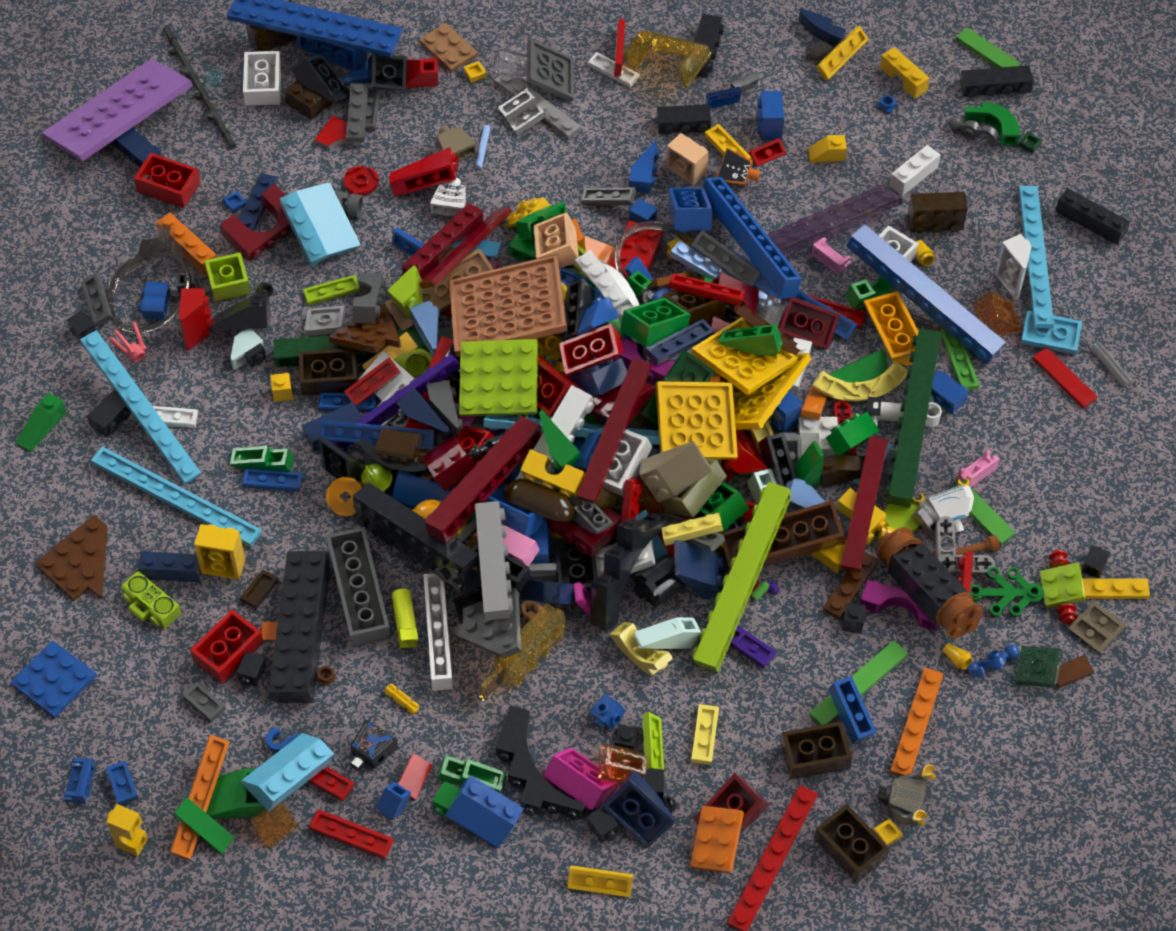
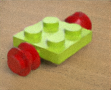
M1058 549L1048 556L1049 560H1051V569L1040 571L1046 608L1058 607L1059 621L1064 624H1071L1078 617V614L1075 613L1077 607L1071 603L1086 600L1081 568L1078 562L1069 564V561L1066 559L1068 553Z

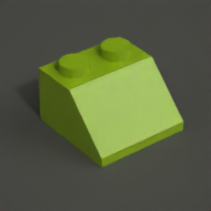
M415 266L411 267L387 290L393 305L408 319L411 318L410 308L422 304L423 288L419 285L421 277Z

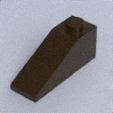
M833 455L825 457L821 474L823 488L860 479L865 456L840 455L838 457Z

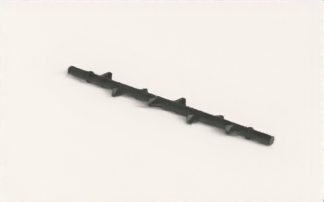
M165 26L163 31L168 38V42L172 45L167 52L178 55L183 64V67L179 70L180 73L188 74L197 89L192 96L202 98L209 110L205 113V117L214 119L221 132V136L224 137L230 149L235 148L236 144L230 135V131L227 130L231 123L222 121L214 107L219 102L218 98H209L202 86L206 79L198 77L189 63L194 57L193 54H184L170 27Z

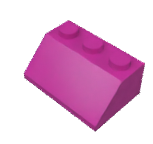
M572 747L553 755L543 774L550 784L564 790L567 796L585 803V808L590 810L598 808L620 783L619 780Z

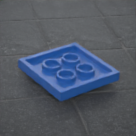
M52 640L10 684L52 717L56 718L95 679L97 673Z

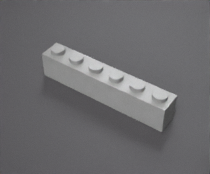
M499 501L475 504L485 619L489 621L510 618L513 602L512 598L508 599V592H512L511 581L507 580L506 574H510L509 562H505V556H508V546L503 542V538H507L506 526H502V520H505L504 508H500Z

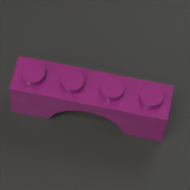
M621 337L623 351L620 356L614 359L622 358L628 371L633 358L645 360L637 352L638 344ZM670 360L659 365L651 363L652 367L646 382L656 386V383L663 380L675 362Z
M867 580L860 605L866 606L865 610L879 614L886 607L902 606L912 612L917 626L936 631L938 624H934L904 590L884 585L879 581Z

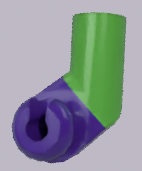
M773 581L762 582L751 593V596L758 601L764 593L770 592L773 596L776 595L780 588Z

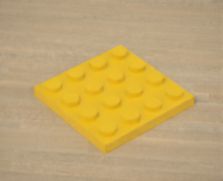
M741 317L694 346L691 354L746 395H749L795 365L798 357L784 347H781L779 354L760 356L720 345L719 339L722 331L754 327Z
M659 381L656 383L660 453L694 441L705 458H738L732 383Z

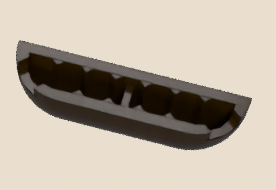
M523 478L513 480L503 491L502 496L508 503L555 521H570L576 517L575 509H573L568 501L569 498L565 494Z

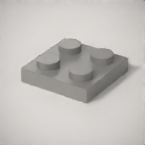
M334 306L308 309L305 335L316 337L336 332L337 329L344 326L345 307Z

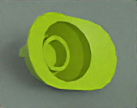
M416 348L409 353L397 356L394 361L411 376L418 378L429 369L433 356L425 349Z
M380 464L366 465L361 474L363 487L371 483L383 492L390 486L393 479L391 472Z

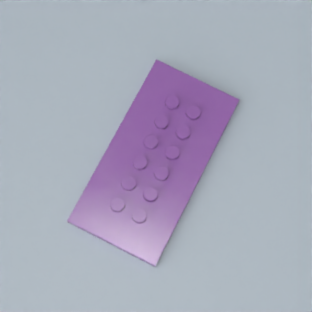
M150 59L43 131L42 135L62 150L80 161H84L193 86L192 82L161 63Z

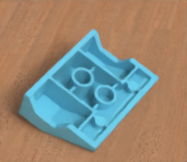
M330 182L295 191L280 198L283 212L311 268L331 256L342 255L361 246Z

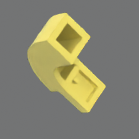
M623 622L610 633L618 648L638 668L649 675H654L657 671L667 667L668 662L673 659L667 651L640 649L633 634L638 630L633 623Z

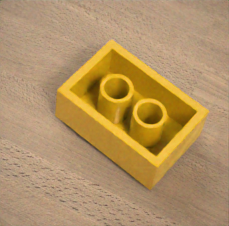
M200 524L194 546L201 574L240 580L245 563L240 532L234 528H220L211 524Z

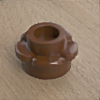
M323 666L317 672L316 680L324 686L330 685L336 679V674H334V670L331 667Z

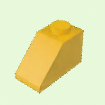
M828 135L808 147L810 163L845 161L847 150L845 135Z

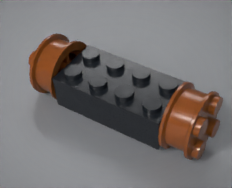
M898 528L891 533H886L882 537V542L877 549V557L887 563L888 573L934 624L937 623L939 626L945 627L947 635L954 639L968 632H974L978 628V623L983 615V607L973 602L972 595L920 539L913 537V532L910 528Z

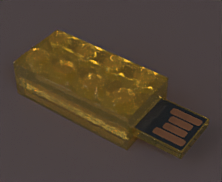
M547 602L520 630L521 652L504 659L497 655L495 656L494 672L481 684L480 698L483 701L502 681L511 688L515 684L520 685L526 677L525 674L537 667L538 660L542 656L545 658L551 652V646L562 641L565 636L564 629L566 627V617L563 615L564 612L559 608L555 609Z

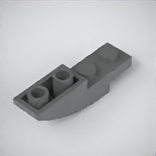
M570 496L568 499L576 512V517L573 520L587 531L598 534L613 525V522L595 503Z

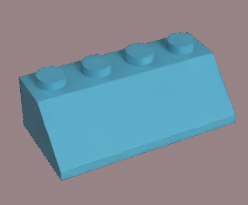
M302 733L242 779L241 783L269 812L328 766L334 753L321 739Z

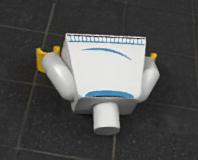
M966 478V484H962L960 479H958L957 487L927 497L926 501L923 493H919L921 499L916 500L913 497V502L919 508L923 507L935 522L943 516L952 518L955 524V533L964 530L961 518L969 516L974 496L969 486L970 480Z

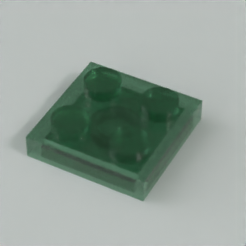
M1021 646L1015 676L1016 685L1056 688L1062 650L1058 648Z

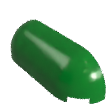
M884 349L878 350L828 375L850 383L869 381L882 374L887 364L886 353Z

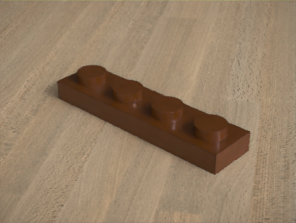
M864 552L860 572L848 570L823 607V611L840 620L844 615L846 603H852L879 563V559Z

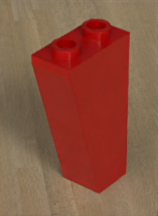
M451 147L391 172L389 183L394 196L456 180V173L459 172L457 154L453 153Z

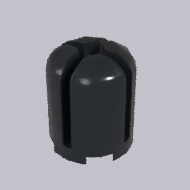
M672 554L662 555L655 560L654 566L641 570L631 578H634L636 586L633 589L640 599L645 598L653 605L651 609H656L686 586L685 583L675 576V573L658 585L654 584L675 569V556Z

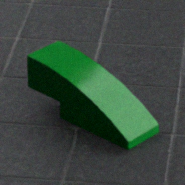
M565 202L542 208L516 221L519 239H533L535 237L534 225L566 213Z
M268 446L233 448L230 466L240 469L249 468L291 472L294 456L288 448L271 450Z
M445 755L441 761L436 779L462 785L472 775L492 789L500 792L506 772L470 759L462 761Z

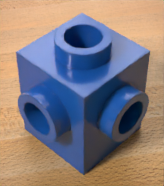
M604 693L601 699L594 704L590 713L595 718L594 722L601 728L606 726L612 730L615 725L619 724L626 710L619 702Z

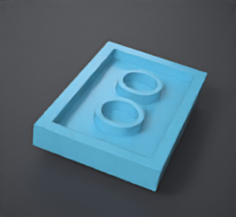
M1027 310L1021 344L1044 349L1047 347L1050 350L1076 355L1082 321L1053 316V329L1034 328L1033 312Z

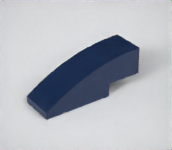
M803 8L800 9L799 22L821 41L836 47L845 38L846 29L833 25L832 18Z

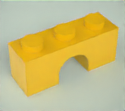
M895 47L881 56L880 69L891 78L898 74L903 81V89L914 99L928 90L930 78Z
M530 449L520 470L524 476L523 478L532 482H540L542 486L559 490L560 493L565 494L568 498L570 496L576 498L585 476L584 471L566 464L560 474L551 475L547 473L550 464L549 457Z
M116 804L114 810H111L106 818L115 847L139 856L148 840L146 831L139 828L142 824L140 814Z

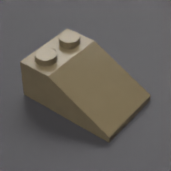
M692 441L641 460L639 476L657 502H661L677 496L710 473L712 468L695 442Z

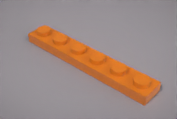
M924 667L890 770L891 774L903 776L912 773L944 673Z
M209 735L188 796L190 800L205 812H207L230 741L214 735ZM181 821L169 853L190 860L198 835Z

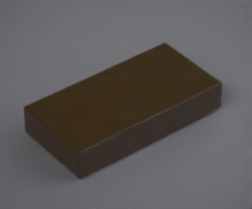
M262 569L241 596L240 601L257 610L278 583L279 578Z

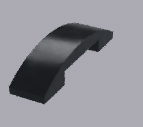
M362 439L359 440L363 450L376 463L391 472L398 474L400 471L417 477L431 475L427 466L410 460L408 466H405L393 460L379 457L380 454L374 453L376 445Z

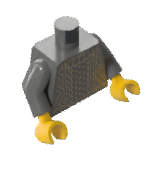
M928 764L923 770L894 778L892 788L879 786L877 798L889 801L887 812H890L891 816L900 824L918 823L921 827L925 825L922 818H928V816L922 810L928 782L926 777L930 780H935L936 775L930 772L935 771L936 768Z

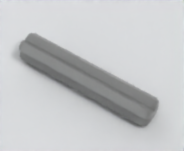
M1100 342L1094 343L1091 350L1123 387L1129 385L1131 378Z

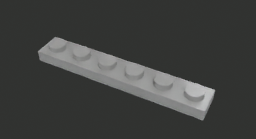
M506 70L494 79L495 84L512 97L528 88L546 114L543 120L566 138L570 139L581 130L579 124Z

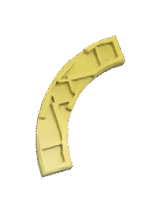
M894 361L880 376L869 381L855 383L844 382L821 371L811 387L836 400L862 402L867 401L868 397L883 396L896 388L906 378L907 369Z

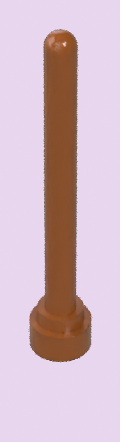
M996 535L987 537L982 543L957 548L956 555H963L966 551L1000 550L999 540Z

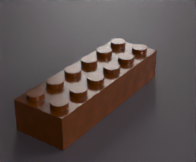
M830 500L784 514L763 567L846 543L834 501ZM746 525L720 533L724 535L725 541L722 544L729 568L733 557H737L739 552L738 545L740 540L745 538Z

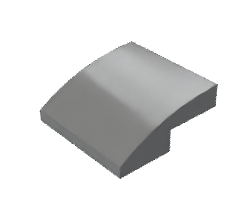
M528 88L498 107L517 135L546 117L545 112Z

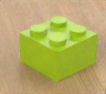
M241 252L205 260L207 275L215 302L251 294Z

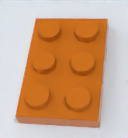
M702 806L690 862L691 868L732 874L744 816L742 810Z

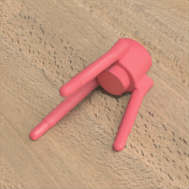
M133 321L132 324L139 344H129L118 330H114V333L127 349L113 337H109V339L131 361L138 362L146 356L145 350H147V347L143 343L136 322Z

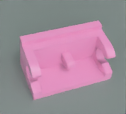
M823 237L813 244L811 255L839 275L852 264L850 261L851 257L846 256L844 258L827 245L828 243L825 242L827 239Z
M987 450L980 459L967 468L960 469L956 477L961 482L969 478V486L972 487L997 469L999 458L997 456L991 458L989 455L990 450Z

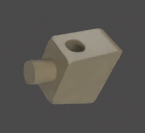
M443 125L439 128L440 134L437 136V142L440 151L451 147L453 153L457 154L458 161L477 153L476 142L461 127L457 126L449 129L447 125Z

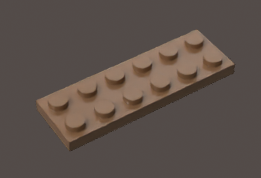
M479 248L467 255L436 286L424 288L422 303L430 300L433 306H437L441 313L451 307L449 280L494 270L482 250ZM392 300L385 302L400 330L415 328L411 318L408 319L393 305Z

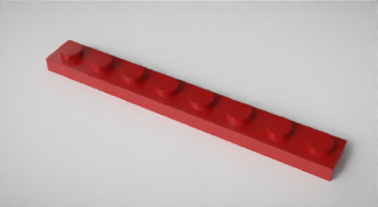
M799 785L728 920V926L739 931L749 930L819 793Z

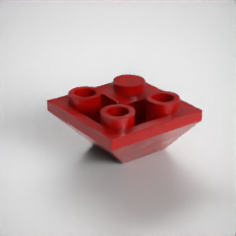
M437 58L407 59L406 88L439 86Z

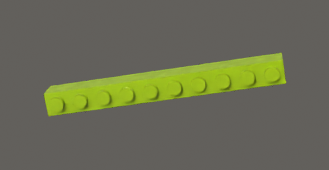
M769 481L767 486L761 490V500L759 505L756 504L753 509L752 521L746 525L745 538L740 540L737 557H733L730 564L731 571L729 575L726 574L724 577L723 590L717 594L714 611L711 610L708 615L707 621L709 623L700 634L701 642L693 650L692 657L696 665L717 673L792 498L791 489Z

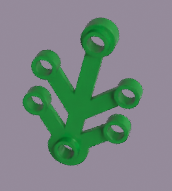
M990 567L987 577L990 580H994L1002 588H981L973 584L971 585L970 594L973 597V601H978L981 597H1003L997 604L991 605L989 613L993 617L1000 616L1002 610L1015 597H1023L1018 604L1011 605L1009 609V614L1012 617H1018L1030 602H1039L1043 598L1044 591L1036 583L1029 584L1019 575V569L1016 567L1008 569L1007 577L1010 580H1014L1023 589L1014 588L1000 575L997 567ZM995 571L997 575L993 576L990 572ZM1014 571L1016 576H1012L1010 572ZM971 590H977L978 594H973ZM1031 590L1037 591V594H1032ZM997 608L999 612L995 613L992 609ZM1017 608L1019 612L1014 613L1012 609Z

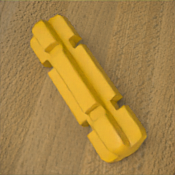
M389 684L385 688V694L393 697V700L404 709L407 708L410 714L414 715L419 710V704L411 701L410 697L400 689L397 690V687L393 684Z

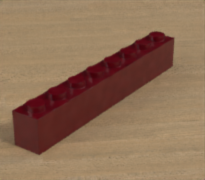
M521 416L494 447L489 449L482 460L477 462L469 474L465 475L463 480L452 489L451 493L440 502L439 506L427 516L424 523L428 534L447 543L476 512L475 504L484 503L528 455L530 449L532 450L542 436L540 424Z

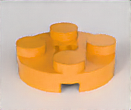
M340 477L334 480L326 492L328 506L341 516L355 514L353 495L363 488L361 482L351 477ZM344 491L351 495V498H348L347 501L340 497L341 494H344Z

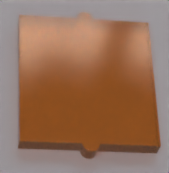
M282 802L269 812L265 809L250 821L258 832L257 836L263 839L269 849L299 827L291 816L292 812L287 810Z

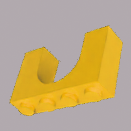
M851 488L845 492L837 503V510L849 519H852L857 493ZM874 506L867 545L873 541L874 534L877 531L880 532L881 527H885L887 524L885 522L887 514ZM846 543L810 554L838 573L841 570Z

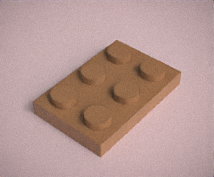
M447 23L419 39V43L451 73L478 56V52Z

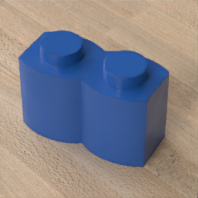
M147 282L146 286L142 288L143 301L139 303V313H142L143 319H166L171 294L169 283Z

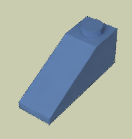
M429 300L410 308V317L430 354L434 356L438 347V317L440 312L437 306H433Z
M796 478L786 483V488L791 489L792 493L788 508L796 511L824 503L825 501L812 486L805 484L806 482L802 479Z

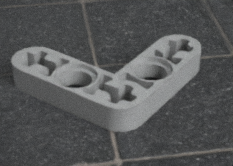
M943 516L935 525L936 558L941 563L945 559L947 563H954L955 559H957L956 565H950L947 569L951 574H960V569L957 566L958 559L962 555H956L955 524L952 518ZM945 521L946 525H949L950 527L946 529L945 536H940L944 534V527H941L940 525ZM942 540L950 542L951 547L949 550H944L941 547ZM973 555L972 574H987L989 568L995 566L992 557L988 555ZM984 560H986V563L990 565L986 569H984V566L978 565L976 567V570L974 569L975 564H980Z

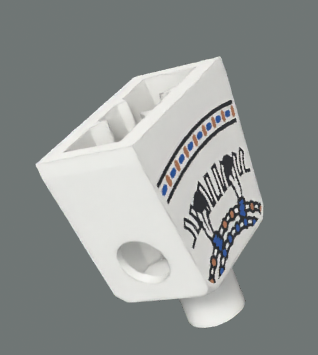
M456 178V180L450 181V183L439 184L430 203L432 214L454 217L465 207L466 188L464 185H460V179Z

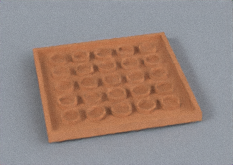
M557 255L449 280L456 357L461 356V342L535 339L567 331Z

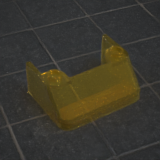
M653 31L639 32L623 53L629 69L633 71L638 68L651 49L683 57L684 59L677 69L686 88L711 55L709 47L705 44Z

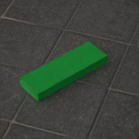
M188 797L185 798L173 813L175 817L219 854H222L235 838Z

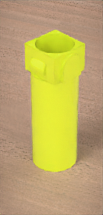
M408 589L395 590L392 593L399 648L416 647L418 633L411 591Z

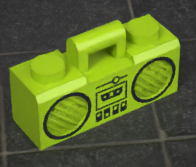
M139 571L121 586L122 598L128 604L132 603L128 610L142 622L150 617L149 619L154 626L158 627L160 625L165 630L182 614L179 604ZM138 607H142L145 611L143 612Z

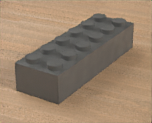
M365 527L326 535L328 551L351 646L356 647L391 639L390 627Z

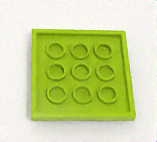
M537 339L461 342L460 417L537 414Z

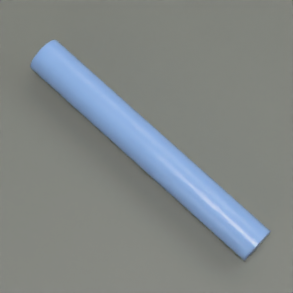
M484 125L475 169H482L491 128L489 125Z

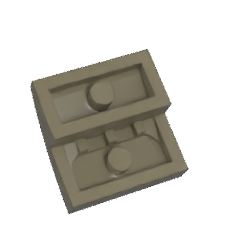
M1093 601L1068 629L1098 653H1101L1123 631L1125 624Z

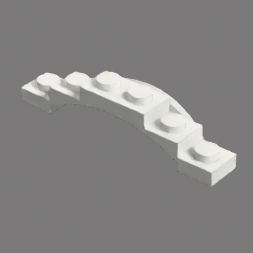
M591 250L575 259L583 274L590 279L604 299L610 298L620 315L618 317L620 322H622L624 310L639 306L633 290L624 277L613 267L601 263L600 260L598 261ZM630 338L633 341V343L639 344V342H637L633 338Z

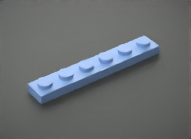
M681 241L677 242L669 254L670 257L704 277L714 279L723 272L737 279L713 260ZM753 285L752 287L759 290V303L756 308L764 312L773 296Z

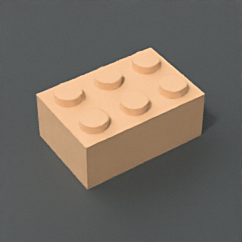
M567 212L534 225L537 259L557 255L560 268L575 263V259L579 257L576 227Z

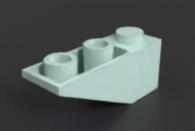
M677 617L635 631L633 634L640 649H692L701 631L694 618Z

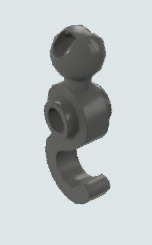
M952 117L949 120V127L952 130L962 129L964 135L968 138H976L982 134H987L990 136L987 143L993 145L999 137L998 132L991 126L982 125L980 127L973 120L963 123L959 117Z

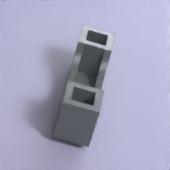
M361 272L359 278V297L354 298L352 306L353 323L375 324L377 317H380V308H382L384 291H386V280H383V273Z

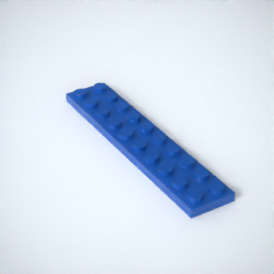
M234 0L227 14V19L391 58L403 33L401 27L283 0Z

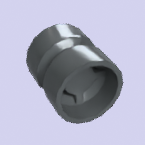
M337 191L335 194L344 212L350 217L359 218L363 206V196L358 194H351L349 196L347 192Z

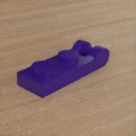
M739 625L737 626L734 634L738 635L736 639L732 638L730 646L764 669L775 657L776 651Z

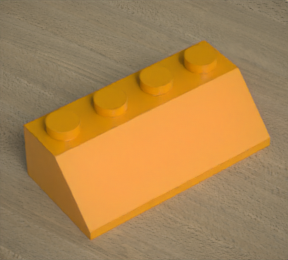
M896 291L864 300L863 303L891 360L905 366L912 365L913 363L909 362L911 351L915 352V346H912L914 335H918V330L899 292Z

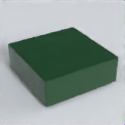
M1027 132L1018 146L1034 153L1043 140Z

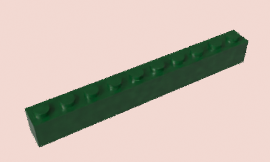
M453 326L439 328L438 344L441 337L454 339ZM417 329L396 330L399 337L407 331L418 345L417 348H422L429 352ZM323 335L275 339L276 368L299 366V352L345 349L349 347L332 344L329 341V336ZM356 349L357 362L368 361L377 354Z
M919 328L918 335L913 337L912 346H915V352L911 351L909 362L913 364L912 368L908 367L906 379L910 380L909 384H905L903 393L907 397L906 401L902 400L900 409L904 414L903 417H899L897 426L901 431L900 434H896L894 445H898L897 451L893 450L891 462H895L894 468L890 467L888 479H892L891 485L887 484L885 496H889L888 504L911 508L941 332Z

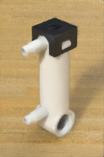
M868 397L866 412L869 413L876 425L879 423V420L898 422L899 417H903L904 412L900 411L902 403L881 402V398ZM929 403L926 427H935L939 424L942 410L938 404Z

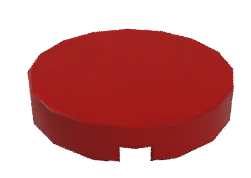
M359 165L352 167L345 173L343 184L349 193L365 196L376 190L379 184V177L373 168Z

